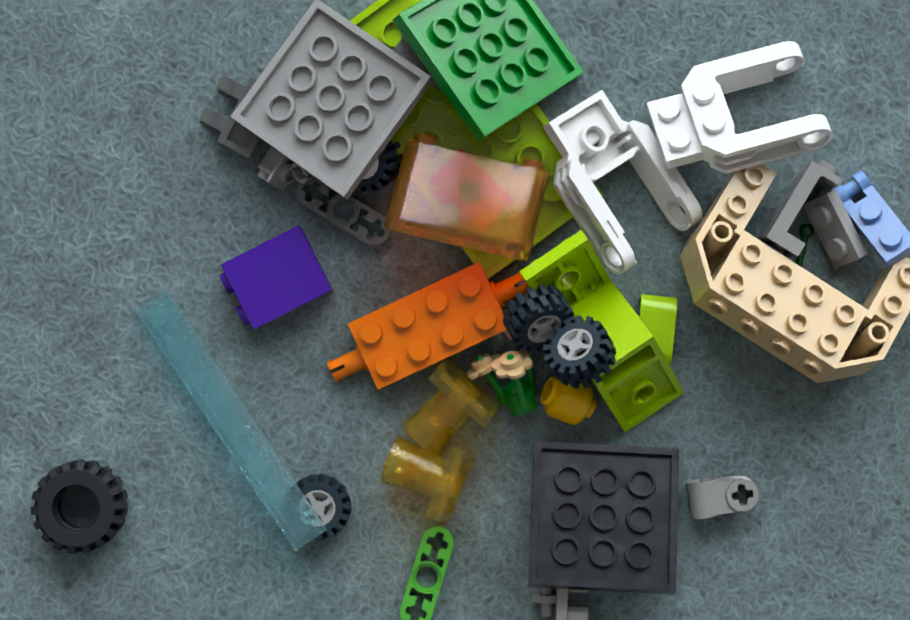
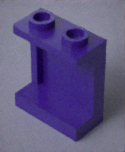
M300 225L221 264L224 272L219 274L228 294L235 292L240 302V305L236 306V310L245 326L251 324L253 330L333 291Z

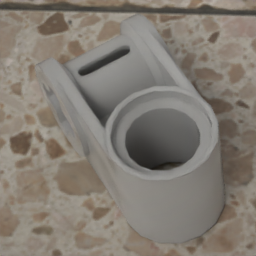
M744 475L721 478L710 477L703 478V482H700V479L686 482L692 519H706L728 513L748 511L757 504L759 499L757 486L750 478ZM743 484L750 493L745 495V501L739 502L736 496H732V493L737 492L738 485Z

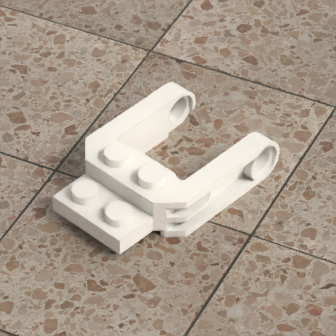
M786 41L695 65L681 85V94L647 102V111L667 169L704 160L709 162L711 168L728 174L817 150L827 145L831 141L833 133L827 118L821 114L808 115L749 132L735 134V125L723 95L772 82L775 77L794 72L800 66L804 67L805 60L799 45L796 42Z
M603 90L543 127L562 156V159L556 163L553 187L588 238L603 264L612 273L620 275L636 265L637 261L635 260L632 248L623 236V233H625L593 182L627 160L630 161L673 227L680 231H686L701 221L702 209L676 167L667 169L658 140L650 127L634 120L631 122L621 120Z

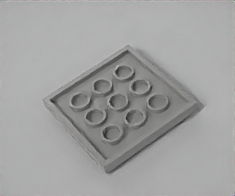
M315 0L233 112L231 118L348 200L434 80L430 75L320 0Z

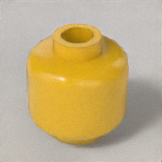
M550 377L546 381L540 396V402L544 404L545 413L549 417L569 425H577L585 417L590 418L597 404V399L593 397L592 385L591 387L584 388L580 382L579 389L572 388L570 383L568 386L563 385L556 377Z

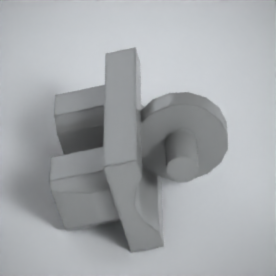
M542 588V593L536 592L531 594L532 602L541 603V616H552V604L557 603L556 620H589V606L569 605L570 592L589 593V590L557 589V593H552L553 588Z

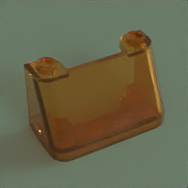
M416 133L414 139L407 138L384 228L507 258L528 261L532 254L551 171L543 168L544 162L523 157L522 164H513L448 149L436 144L437 137Z

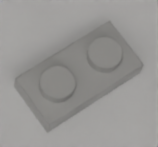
M836 189L803 204L834 269L854 262L868 254Z

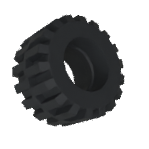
M80 459L55 467L45 477L41 478L37 484L39 487L33 492L31 498L35 500L34 506L30 508L31 515L36 517V522L33 523L36 530L41 529L44 534L41 538L46 543L51 541L54 543L53 548L59 551L66 549L71 554L78 552L87 553L100 548L117 535L118 530L125 523V520H123L124 516L128 513V505L125 504V499L128 495L126 490H122L120 484L123 482L120 477H115L111 473L113 470L108 466H100V462L94 460L84 461V459ZM73 485H82L94 492L99 501L100 511L97 520L92 525L77 527L70 524L64 518L60 508V500L67 488Z

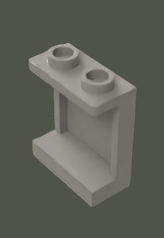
M820 159L817 163L811 161L801 165L757 239L787 258L798 257L806 243L787 233L816 183L828 190L841 185L843 179L836 175L838 169Z

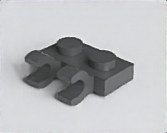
M223 75L216 88L238 100L233 110L234 112L257 80L250 78L245 87ZM206 107L199 120L221 131L217 142L250 159L260 138L231 118V115L228 119Z

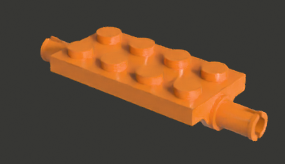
M478 262L348 323L357 344L355 345L356 349L336 359L327 361L329 370L345 366L343 369L332 373L337 383L352 374L366 369V371L370 372L377 389L380 390L506 331L502 320L504 319L502 310L505 307L504 303L515 299V295L519 292L522 295L526 294V288L529 287L527 283L515 287L516 284L525 281L520 272L496 284L493 281L489 282L481 263Z

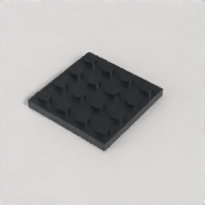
M534 441L528 587L674 595L676 593L679 449Z

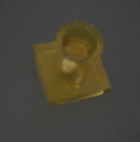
M450 358L444 359L428 378L439 388V391L417 412L403 421V427L422 448L438 457L442 455L452 437L469 416L484 428L500 406L498 401L474 380H470L466 373Z
M399 436L386 459L381 483L402 487L432 497L425 516L438 522L451 520L477 452L465 447H451L445 460Z

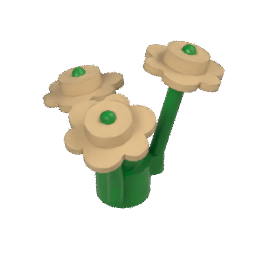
M506 331L505 336L509 337V339H512L508 331ZM526 350L524 352L508 351L502 354V356L500 353H495L491 356L489 353L477 356L471 362L472 368L466 372L467 377L473 380L478 376L485 375L495 390L500 405H507L511 415L520 416L536 409L537 402L534 394L538 390L534 381L532 354ZM492 370L496 372L498 378L509 377L512 379L506 383V390L502 388ZM525 372H526V380L523 379V378H520V377H522V376L525 374Z

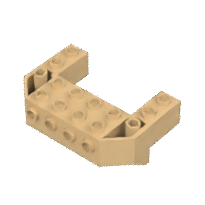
M763 164L731 172L700 225L687 240L680 255L693 303L816 383L862 375L868 372L885 358L910 312V259L905 257L889 268L885 266L861 306L744 230L777 173Z

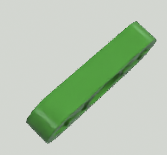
M440 525L431 526L422 535L400 607L401 620H411V613L406 611L407 606L413 607L417 599V594H410L411 588L423 594H433L431 600L424 597L422 610L426 611L427 614L425 617L419 616L417 620H431L454 545L453 536L446 527ZM437 532L442 533L443 540L448 542L446 548H439L436 559L444 560L442 566L432 560H421L422 553L430 556L432 544L428 543L427 539L428 537H435ZM426 566L433 568L438 576L435 584L429 587L420 585L416 579L418 570Z

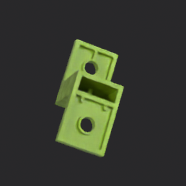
M582 230L565 239L561 244L519 271L528 287L532 286L535 291L540 284H544L546 288L549 285H553L556 290L559 289L573 310L574 318L575 316H582L585 321L587 316L593 317L595 322L598 320L606 329L616 348V354H613L616 361L614 365L608 364L611 369L608 376L603 372L600 374L601 382L596 383L594 379L591 381L625 433L685 393L654 336L612 282ZM569 273V275L561 279L565 274Z

